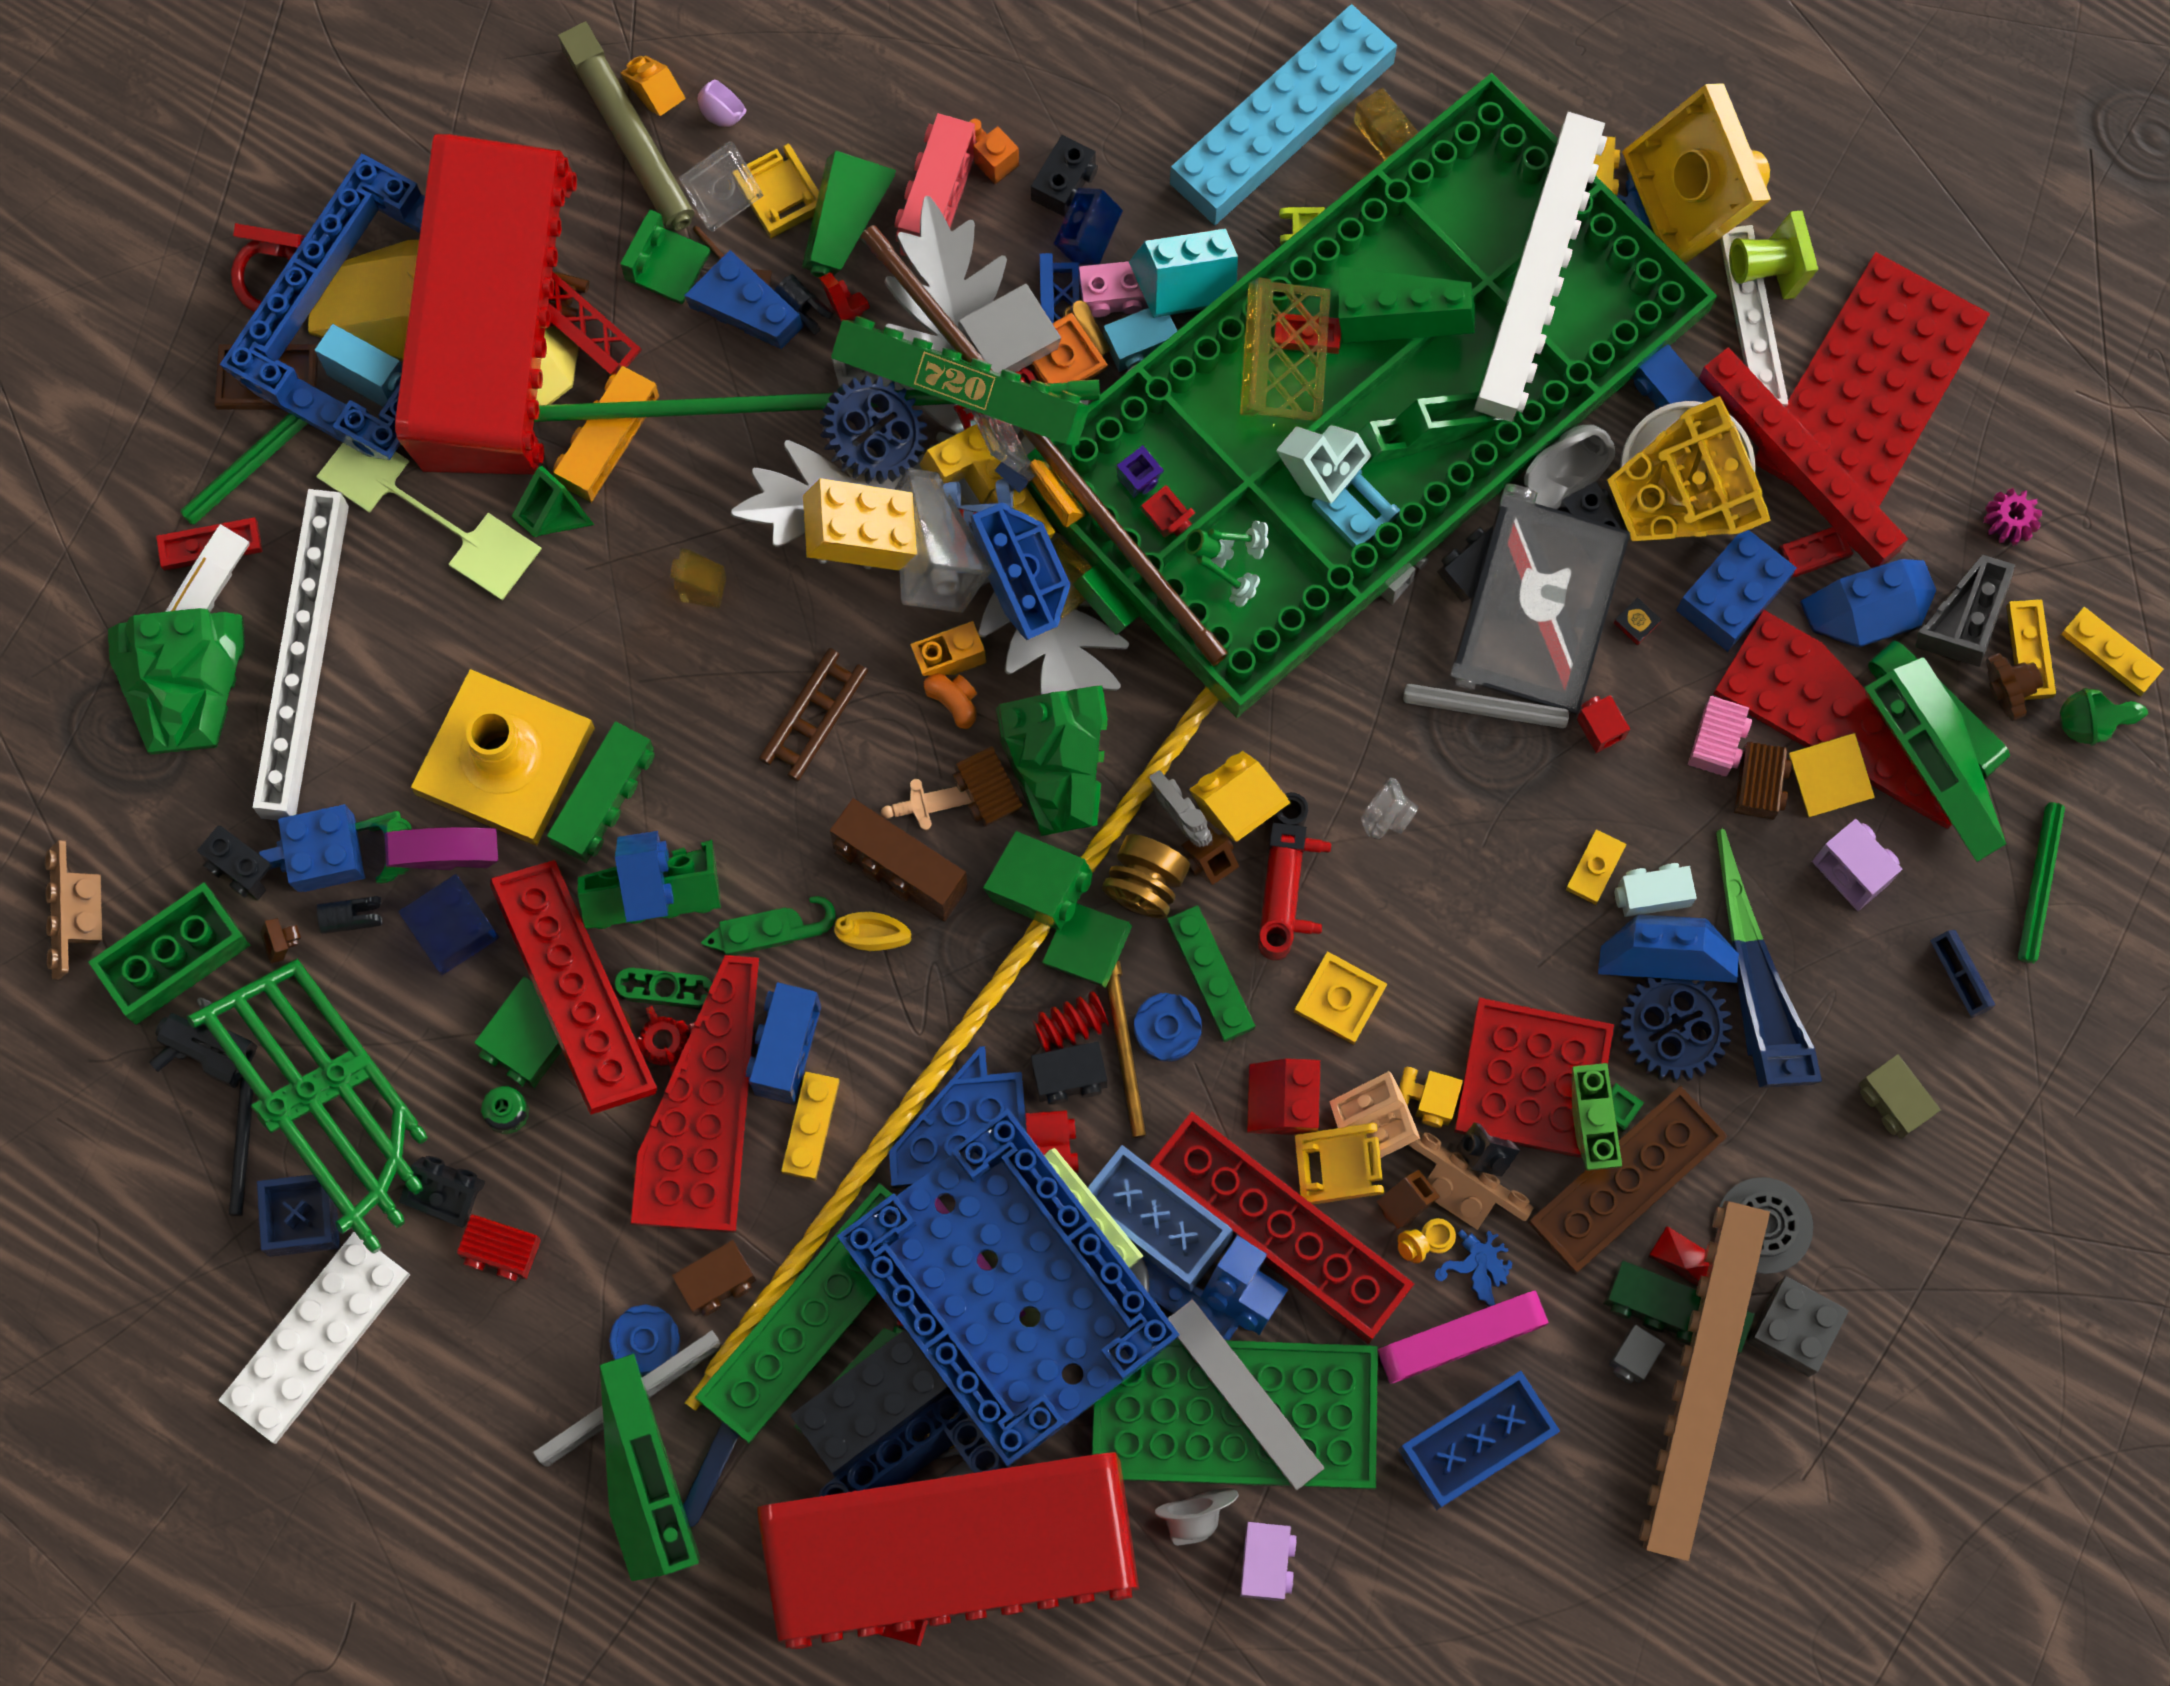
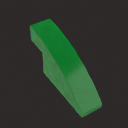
M1479 392L1417 399L1397 418L1370 421L1358 434L1372 455L1367 463H1374L1413 455L1455 442L1493 427L1504 421V419L1475 411L1474 408Z

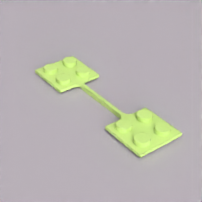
M344 443L341 444L316 476L319 480L337 492H341L342 495L369 513L383 495L394 493L436 520L463 540L462 547L450 561L449 566L502 601L542 550L540 546L490 513H487L474 531L469 533L462 531L395 486L397 477L409 463L408 459L397 452L394 453L390 460L369 457Z

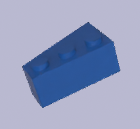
M731 250L684 295L691 309L704 312L724 324L728 323L735 326L746 334L779 349H782L804 327L800 314Z

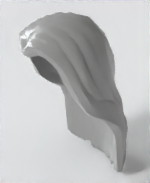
M1594 424L1575 426L1563 433L1557 442L1540 452L1527 468L1524 476L1527 501L1531 504L1537 503L1557 510L1562 499L1597 481L1615 457V446L1608 433Z

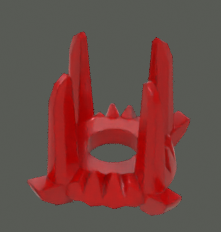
M653 1006L646 1008L649 1021L642 1028L636 1042L647 1061L660 1066L669 1065L673 1073L695 1022L687 1025L683 1020L677 1021L666 1016L658 1017ZM667 1031L672 1035V1044L668 1048L658 1049L654 1046L653 1038L658 1032Z

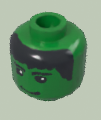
M499 1086L485 1095L481 1104V1113L484 1121L493 1131L500 1134H512L519 1131L526 1124L529 1117V1106L526 1099L517 1089L509 1086Z

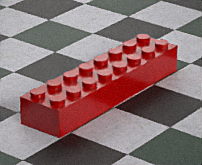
M1192 1111L1149 1164L1150 1167L1232 1228L1234 1240L1238 1235L1266 1253L1267 1256L1263 1261L1264 1264L1367 1344H1370L1415 1284Z

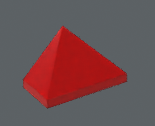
M1666 1226L1649 1254V1257L1698 1286L1700 1276L1707 1275L1709 1263L1704 1262L1706 1250Z

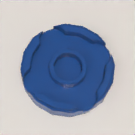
M1159 993L1148 998L1139 1007L1134 1019V1036L1139 1047L1149 1057L1159 1061H1176L1188 1056L1196 1048L1201 1036L1202 1024L1199 1012L1195 1005L1181 995Z
M646 1304L631 1307L625 1311L613 1324L609 1337L613 1357L618 1359L634 1353L641 1376H646L678 1354L681 1342L678 1326L672 1317L661 1308Z

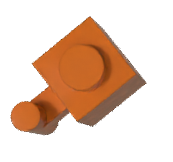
M972 119L969 122L975 124L976 144L973 145L974 163L994 184H997L1019 166V148L998 126L987 134L982 129L981 121Z

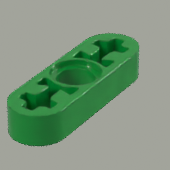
M626 968L616 976L615 987L620 997L626 1001L702 1009L708 994H703L700 1000H695L693 993L683 992L684 999H679L681 995L680 982H685L684 986L689 990H696L698 984H703L704 990L709 992L712 982L702 975ZM630 977H635L638 984L647 985L646 978H651L649 983L650 995H645L646 990L644 987H634L633 991L628 993L626 986L622 984L623 982H629ZM662 980H670L675 984L674 992L668 997H661L656 994V985Z

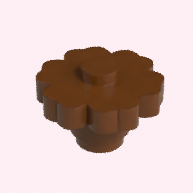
M2001 653L1987 657L1985 662L1988 668L1989 686L1993 697L1999 702L2005 715L2009 716L2012 721L2024 717L2027 714L2024 698L2037 693V689L2043 687V680L2034 662L2029 664L2022 662L2011 667L2006 657H2003Z

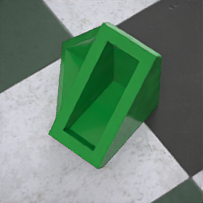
M543 466L537 468L511 516L533 537L594 525L566 487Z

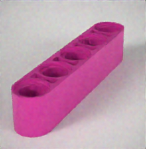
M1535 1290L1378 1349V1355L1389 1383L1393 1384L1548 1325L1549 1322Z

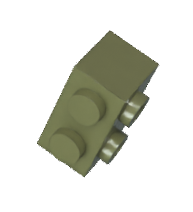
M1899 1054L1869 1074L1858 1084L1861 1087L1860 1093L1869 1106L1877 1108L1883 1116L1882 1123L1892 1135L1897 1134L1900 1140L1941 1111Z

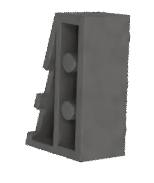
M1982 555L1958 583L1948 599L1943 601L1938 607L1937 612L1928 623L1924 624L1919 630L1915 647L1980 667L2008 591L2015 564Z

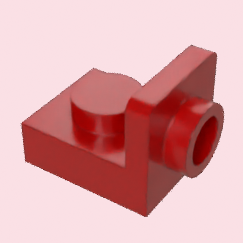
M831 272L819 277L832 310L841 321L853 320L856 316L860 317L863 311L870 308L869 302L861 292L851 295L844 280L838 281Z

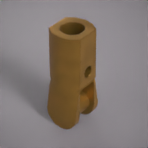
M1079 300L1064 310L1063 317L1073 313L1101 355L1111 350L1097 323H1095L1087 303Z

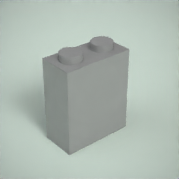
M1027 283L960 319L957 326L982 358L992 364L991 369L1000 374L1002 369L1017 372L1034 361L1058 349L1061 340L1059 333Z

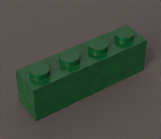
M1622 1261L1617 1266L1603 1304L1611 1307L1610 1312L1616 1316L1630 1319L1631 1316L1643 1320V1326L1661 1333L1664 1329L1677 1334V1340L1690 1345L1693 1332L1688 1331L1689 1320L1692 1311H1698L1701 1297L1696 1296L1697 1290ZM1749 1311L1746 1314L1737 1356L1742 1352L1755 1316L1754 1313Z

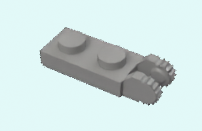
M1160 770L1150 775L1149 779L1157 801L1186 837L1196 847H1204L1209 844L1213 837L1207 827L1205 815H1203L1201 810L1196 809L1188 797L1182 798V792L1174 779L1168 781Z

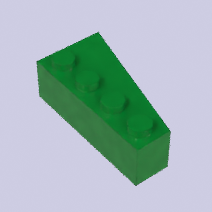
M1340 267L1339 323L1343 343L1475 334V305L1471 282Z

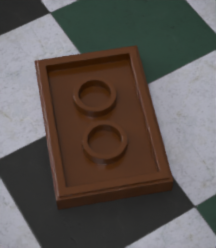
M219 344L215 407L217 410L281 409L254 394L220 366V363L233 344ZM289 344L279 361L294 368L299 379L317 388L318 356L315 352L317 344Z

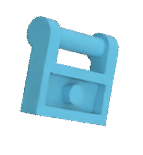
M1361 469L1332 504L1319 499L1313 500L1312 507L1353 548L1360 543H1369L1374 538L1378 526L1386 522L1392 523L1400 512V509L1395 504L1391 505L1361 475L1363 472ZM1352 484L1382 515L1375 519L1346 488Z

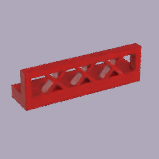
M552 271V278L555 281V295L549 297V301H556V308L548 302L551 314L550 322L611 375L617 374L621 366L627 368L642 349ZM560 287H562L568 294L561 295ZM575 299L578 301L580 316L565 317L562 314L561 300ZM585 308L592 316H585ZM599 320L602 322L604 338L590 339L586 335L585 321ZM572 322H580V329ZM609 329H610L617 337H609ZM623 341L631 350L618 363L610 356V342ZM596 343H604L605 351Z

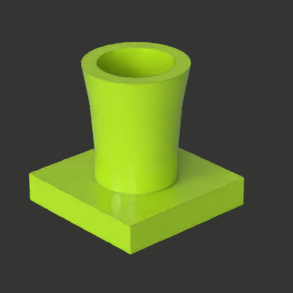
M1803 211L1790 212L1769 239L1736 238L1733 240L1729 251V264L1731 274L1738 284L1777 275L1783 299L1795 298L1819 270Z

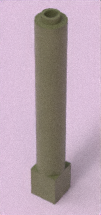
M587 21L559 34L558 38L564 55L578 79L586 87L657 213L661 214L664 225L667 229H675L676 231L685 229L692 222L694 210L607 62L604 51Z

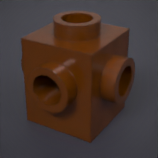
M1208 826L1213 837L1209 844L1204 847H1196L1189 839L1181 846L1187 856L1186 859L1190 863L1189 871L1192 875L1196 876L1199 874L1211 885H1214L1240 866L1232 853L1234 847L1224 833L1218 835Z

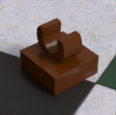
M278 918L264 921L260 932L270 964L284 961L288 948L297 946L298 940L301 939L297 925L282 929Z

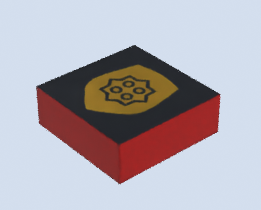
M1637 597L1615 619L1614 624L1638 646L1661 623L1662 619Z

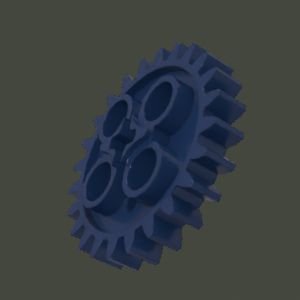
M865 376L860 383L856 378H853L848 383V386L843 383L837 389V392H834L828 398L830 403H827L822 409L827 415L820 420V424L828 427L820 436L830 439V442L824 449L835 450L836 452L831 461L836 462L841 459L844 462L841 468L842 472L852 468L854 469L853 479H856L862 473L865 476V482L868 484L875 476L879 484H883L887 478L894 482L900 477V474L905 476L911 470L910 467L913 468L919 462L917 457L925 452L921 444L928 439V436L919 433L927 426V423L917 420L923 411L913 410L911 407L916 399L912 398L906 401L904 399L906 394L905 388L897 393L894 391L895 382L892 381L885 387L880 376L873 384L869 376ZM871 403L876 404L881 413L876 412L872 408ZM888 415H895V419L874 432L858 446L852 444L853 441L860 438L868 429L870 430ZM846 420L854 423L857 431L852 430L847 425ZM891 429L900 434L901 440L893 436ZM867 447L872 448L876 452L877 457L870 455Z
M1648 977L1645 980L1647 989L1638 984L1634 988L1637 996L1629 994L1626 1002L1631 1007H1623L1620 1013L1629 1019L1621 1021L1619 1028L1626 1029L1628 1032L1622 1035L1620 1040L1622 1042H1631L1632 1044L1627 1049L1626 1054H1638V1058L1634 1063L1635 1066L1643 1062L1648 1064L1645 1074L1648 1075L1655 1068L1658 1070V1080H1662L1667 1073H1670L1672 1082L1676 1083L1680 1073H1683L1684 1078L1688 1082L1693 1078V1070L1702 1077L1706 1073L1704 1064L1713 1069L1717 1065L1714 1057L1722 1059L1726 1052L1720 1046H1728L1731 1042V1039L1723 1034L1730 1032L1732 1025L1723 1023V1021L1731 1013L1729 1011H1720L1719 1008L1723 1005L1725 999L1714 1000L1712 996L1717 989L1714 987L1708 991L1704 990L1705 981H1699L1696 985L1692 983L1693 980L1658 978L1657 983L1653 978ZM1682 997L1686 999L1690 1006L1689 1010H1679L1674 1004V998ZM1698 1011L1702 1013L1701 1017L1686 1022L1680 1031L1673 1029L1653 1042L1649 1040L1650 1036L1666 1030L1671 1022L1678 1024ZM1648 1012L1656 1014L1659 1017L1660 1025L1650 1026L1647 1024L1644 1014ZM1695 1026L1702 1028L1706 1032L1707 1039L1704 1041L1695 1039L1692 1036L1691 1028ZM1661 1043H1672L1677 1049V1055H1666L1662 1051Z

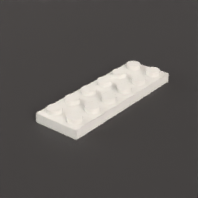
M355 1232L351 1234L219 1399L222 1404L274 1444L279 1441L410 1276L407 1271L381 1251L372 1254L364 1246V1241L360 1240Z

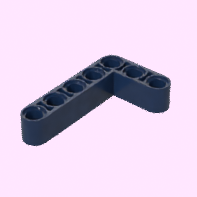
M945 1394L828 1482L821 1489L819 1497L903 1484L953 1445L974 1473L985 1471L986 1467L992 1462H995L994 1465L986 1471L1009 1468L1010 1466L1007 1467L954 1394ZM958 1412L953 1419H950L954 1413ZM930 1433L926 1440L921 1441L925 1435ZM976 1437L973 1443L967 1445L972 1438ZM901 1455L900 1459L893 1463L894 1459ZM873 1477L868 1484L864 1485L869 1478Z

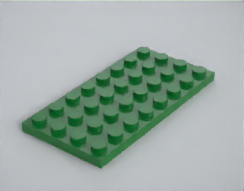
M1175 1339L1150 1362L1094 1404L1092 1455L1117 1453L1121 1461L1123 1481L1292 1487L1178 1339ZM1225 1340L1324 1466V1470L1302 1487L1376 1489L1378 1346Z

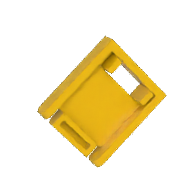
M789 143L783 146L784 153L788 158L786 161L783 160L778 149H775L743 166L749 180L745 181L739 170L732 173L735 182L770 239L813 217L819 190ZM801 202L805 203V207L780 219V213Z
M1368 1123L1295 1135L1301 1196L1314 1205L1384 1194V1187L1382 1185L1372 1186L1371 1183L1383 1180L1379 1140L1377 1137L1367 1138L1366 1134L1377 1132V1124ZM1320 1152L1323 1184L1312 1183L1309 1153Z

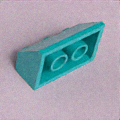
M1226 229L1144 241L1129 261L1153 318L1203 310L1237 282L1238 255Z

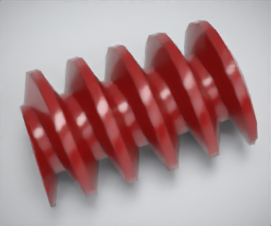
M1093 991L1088 994V1004L1079 996L1076 997V1008L1066 1001L1063 1003V1013L1053 1006L1050 1009V1019L1041 1011L1037 1014L1038 1023L1036 1024L1032 1020L1044 1052L1051 1051L1052 1043L1059 1049H1063L1065 1038L1073 1046L1076 1045L1077 1033H1080L1085 1040H1089L1090 1028H1093L1098 1035H1102V1024L1105 1023L1109 1027L1102 1004L1097 994Z

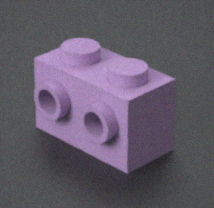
M1254 1522L1246 1524L1240 1597L1283 1601L1285 1593H1292L1293 1572L1287 1571L1288 1557H1295L1296 1536L1290 1535L1291 1526Z

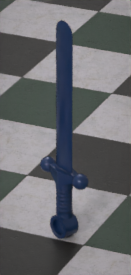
M723 1422L683 1504L690 1527L695 1526L699 1522L739 1437Z

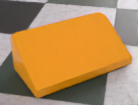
M1036 459L1031 461L1028 475L1061 523L1068 527L1085 516L1084 510L1047 462Z

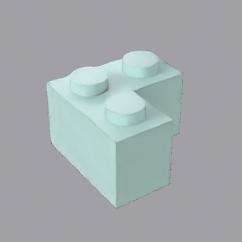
M1330 425L1323 434L1296 426L1276 450L1304 495L1332 504L1372 456L1358 433Z

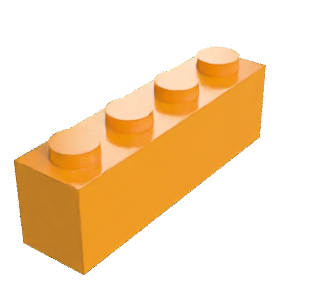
M621 366L617 374L609 377L605 385V393L600 401L596 400L594 403L652 401L659 398L656 383ZM645 418L587 420L583 427H578L573 433L571 446L566 454L562 453L557 458L553 467L555 478L567 490L592 503Z

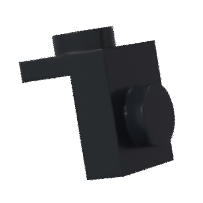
M1475 1122L1457 1146L1458 1151L1472 1170L1500 1177L1503 1176L1520 1152L1515 1142L1489 1136L1483 1126Z

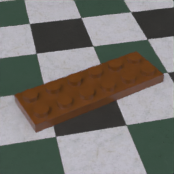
M1680 1085L1619 1140L1622 1167L1585 1170L1530 1219L1528 1224L1576 1275L1728 1136Z

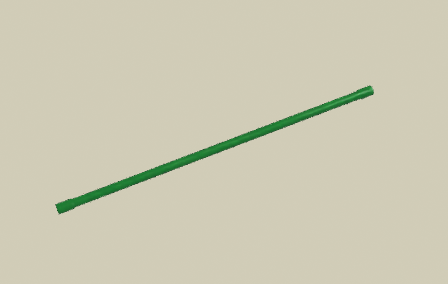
M1099 380L1048 383L1051 386L1050 392L1061 395L1062 391H1067L1081 396L1080 401L1100 400ZM917 389L906 390L904 396L906 401L912 398L916 399L912 406L955 404ZM833 393L539 405V417L534 422L822 410L827 403H830L828 398ZM871 403L872 408H879L876 404Z

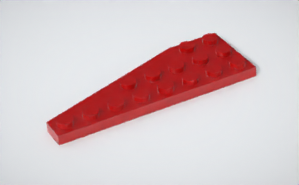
M725 955L703 1007L695 1021L688 1041L684 1046L637 1153L631 1225L736 1233L749 1084L746 1070L752 1049L759 958Z

